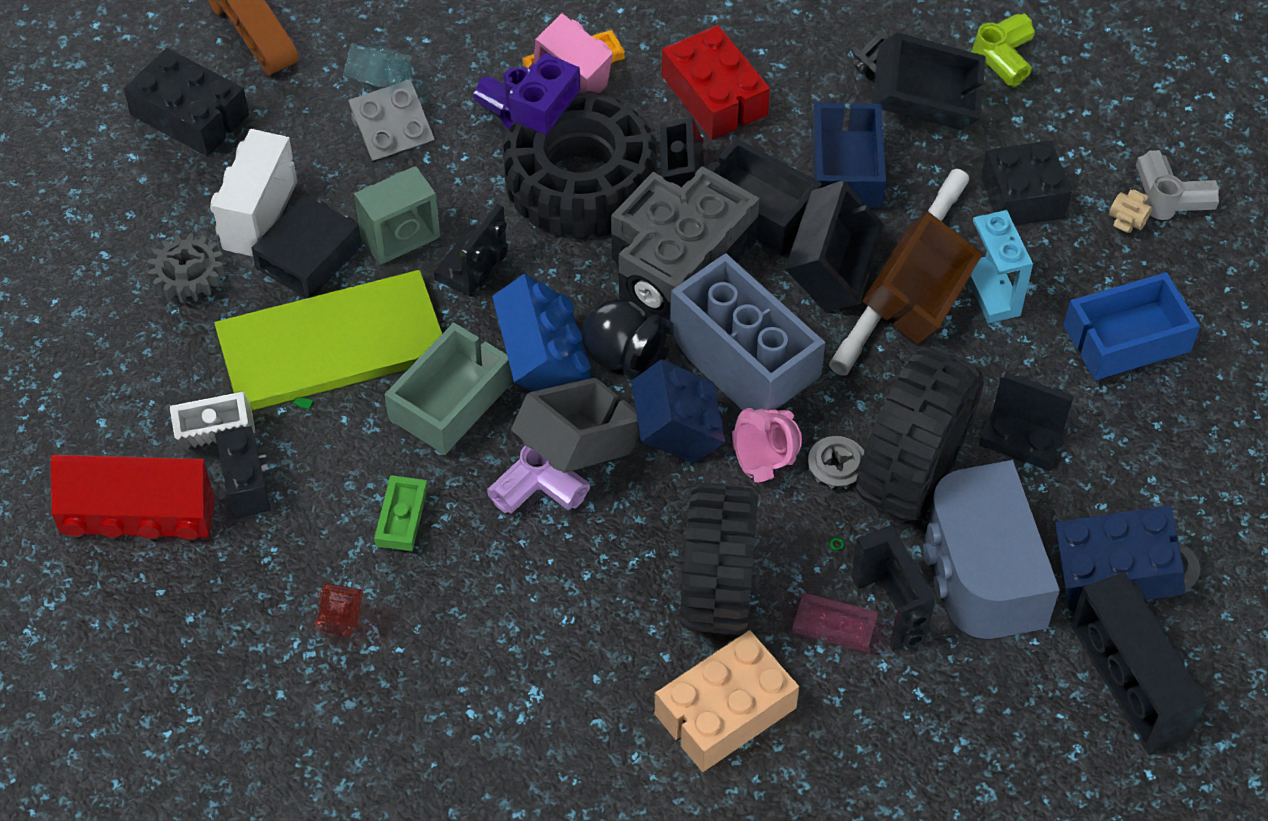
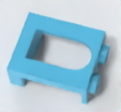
M1007 210L973 217L974 225L987 253L986 257H982L978 261L968 278V282L987 323L1021 316L1033 267L1027 250ZM1017 271L1014 285L1012 286L1006 273Z

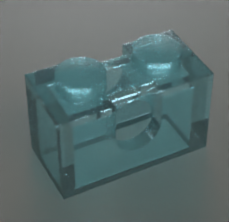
M351 43L343 76L378 87H388V85H394L409 79L412 70L410 63L411 55L378 44Z

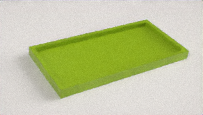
M420 270L214 322L233 392H244L250 400L252 410L408 370L442 335Z

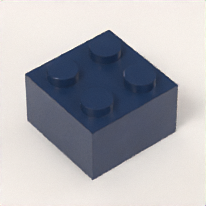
M662 359L631 381L642 443L692 463H696L725 443L714 382Z

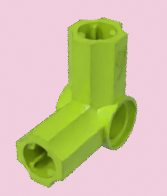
M1024 13L1022 15L1016 14L998 24L985 23L981 25L971 51L986 56L985 66L991 67L1012 88L1021 84L1032 69L1014 50V48L1033 38L1035 30L1032 26V20Z

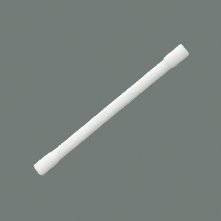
M953 169L941 186L937 198L928 211L942 222L952 204L957 201L969 182V176L960 169ZM867 306L849 336L843 340L829 362L830 368L839 375H847L861 354L862 347L882 317L869 306Z

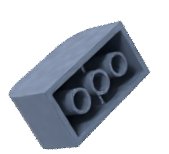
M726 253L671 291L670 321L673 322L674 338L678 346L690 362L714 382L742 410L747 408L754 410L765 409L768 411L771 409L777 410L820 378L826 342Z
M1013 460L960 469L947 474L940 480L934 492L923 552L926 564L928 566L933 565L936 595L939 599H944L951 620L963 632L983 639H993L1047 629L1060 590Z

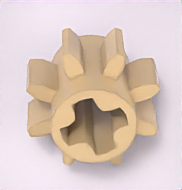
M1134 189L1130 190L1128 195L1120 192L1109 212V216L1116 218L1113 226L1127 233H1131L1133 227L1141 230L1152 211V207L1145 204L1148 196Z

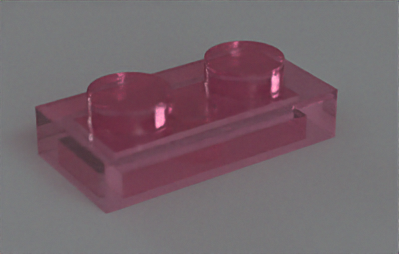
M803 593L792 633L868 652L878 612Z

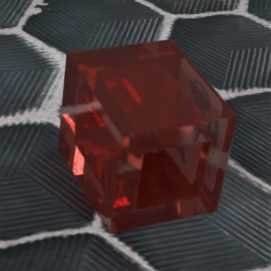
M324 583L319 591L312 630L351 637L357 628L363 590Z

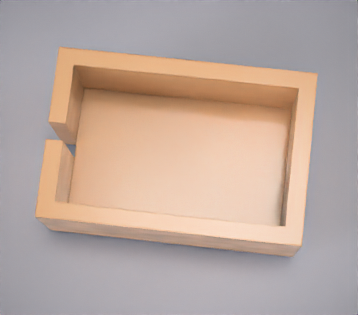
M749 630L655 692V716L675 740L681 737V747L703 773L795 710L799 686Z

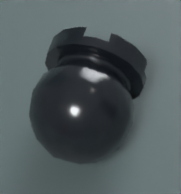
M614 298L598 303L587 314L582 329L583 345L588 356L598 364L613 370L623 369L624 377L632 381L659 360L666 359L670 349L664 347L667 334L674 335L673 322L658 314L648 318L647 313L632 301Z

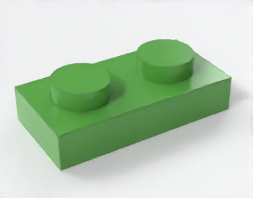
M390 475L374 537L375 546L413 551L428 490L427 480Z

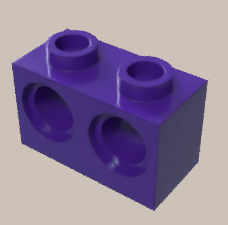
M544 52L536 64L532 63L529 66L522 82L519 85H515L509 93L508 104H510L511 120L547 135L580 92V67Z

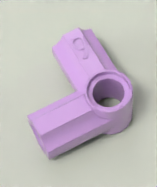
M524 446L520 453V459L487 489V492L495 506L504 513L509 512L512 514L536 490L540 489L570 510L571 508L576 509L584 501L586 494L590 490V484L574 471L563 473L554 469L540 453Z

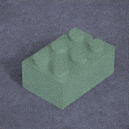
M453 322L384 394L388 419L446 455L513 382L507 354L486 341L481 345L480 351L479 337Z

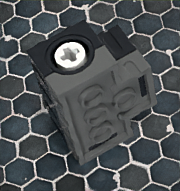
M703 166L695 173L691 181L688 180L682 188L672 182L669 183L662 176L652 172L611 215L612 260L619 263V298L632 301L645 311L648 316L658 314L670 320L671 291L725 253L738 263L744 256V253L748 249L750 250L756 243L760 198Z

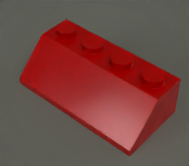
M81 455L51 456L52 516L59 533H65L70 536L99 534L112 538L120 537L121 535L142 536L149 539L159 536L179 537L186 540H192L197 537L209 538L215 496L204 459Z

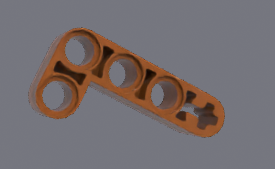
M208 0L209 5L217 15L224 12L227 14L268 76L299 62V55L293 42L265 0Z

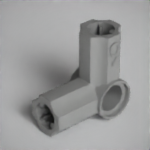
M1160 150L1148 151L1145 155L1138 157L1136 167L1148 196L1146 204L1152 207L1150 216L1153 218L1167 220L1172 218L1176 211L1214 210L1217 208L1219 188L1216 181L1182 182L1173 176L1167 157L1162 155Z

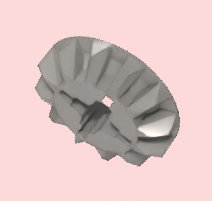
M830 436L823 438L815 443L809 452V472L813 473L817 483L824 482L828 484L830 489L834 486H843L847 489L850 484L856 482L864 450L858 443L846 437ZM832 454L839 463H843V470L841 472L837 470L835 465H831Z

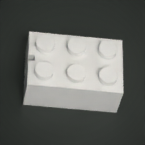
M250 129L245 140L239 143L232 167H227L224 173L223 185L219 192L214 193L210 205L211 212L215 216L216 234L220 237L222 250L253 256L251 247L281 218L297 184L289 137Z

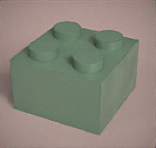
M416 166L398 172L392 177L354 193L361 239L379 265L440 238L436 193Z

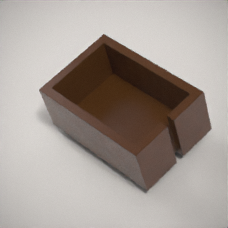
M927 211L906 230L864 297L863 302L884 319L889 320L893 317L895 319L893 326L916 344H919L939 329L983 254Z

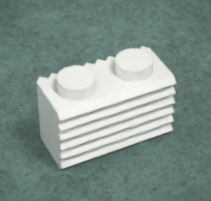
M244 392L170 406L174 437L186 449L190 445L194 448L197 444L203 446L204 443L210 445L212 441L217 444L215 434L252 426L253 433L255 434L251 403Z

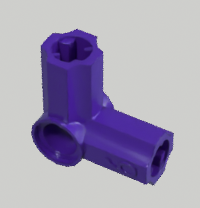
M524 66L509 68L504 73V84L493 77L484 76L478 82V86L473 93L474 101L499 115L500 120L509 130L514 121L511 120L508 96L515 85H519L525 78L528 68Z

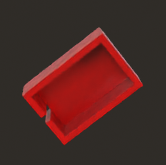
M719 25L662 49V78L711 140L737 129L739 100H741L739 122L742 126L768 115L770 87Z

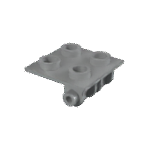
M411 79L348 100L353 112L351 113L353 124L359 127L372 162L435 140Z

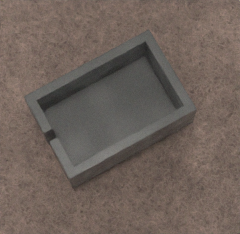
M597 378L527 393L511 428V431L518 435L527 447L536 450L548 460L550 466L563 473L630 455L640 435L636 409L625 400L619 401L610 422L606 424L618 395Z

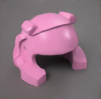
M747 408L738 416L735 430L732 431L733 449L736 451L743 472L750 478L754 477V482L771 480L774 478L773 469L792 465L795 462L796 455L799 453L802 445V435L798 425L792 420L794 414L791 411H777L774 409L768 411L765 409L754 410Z

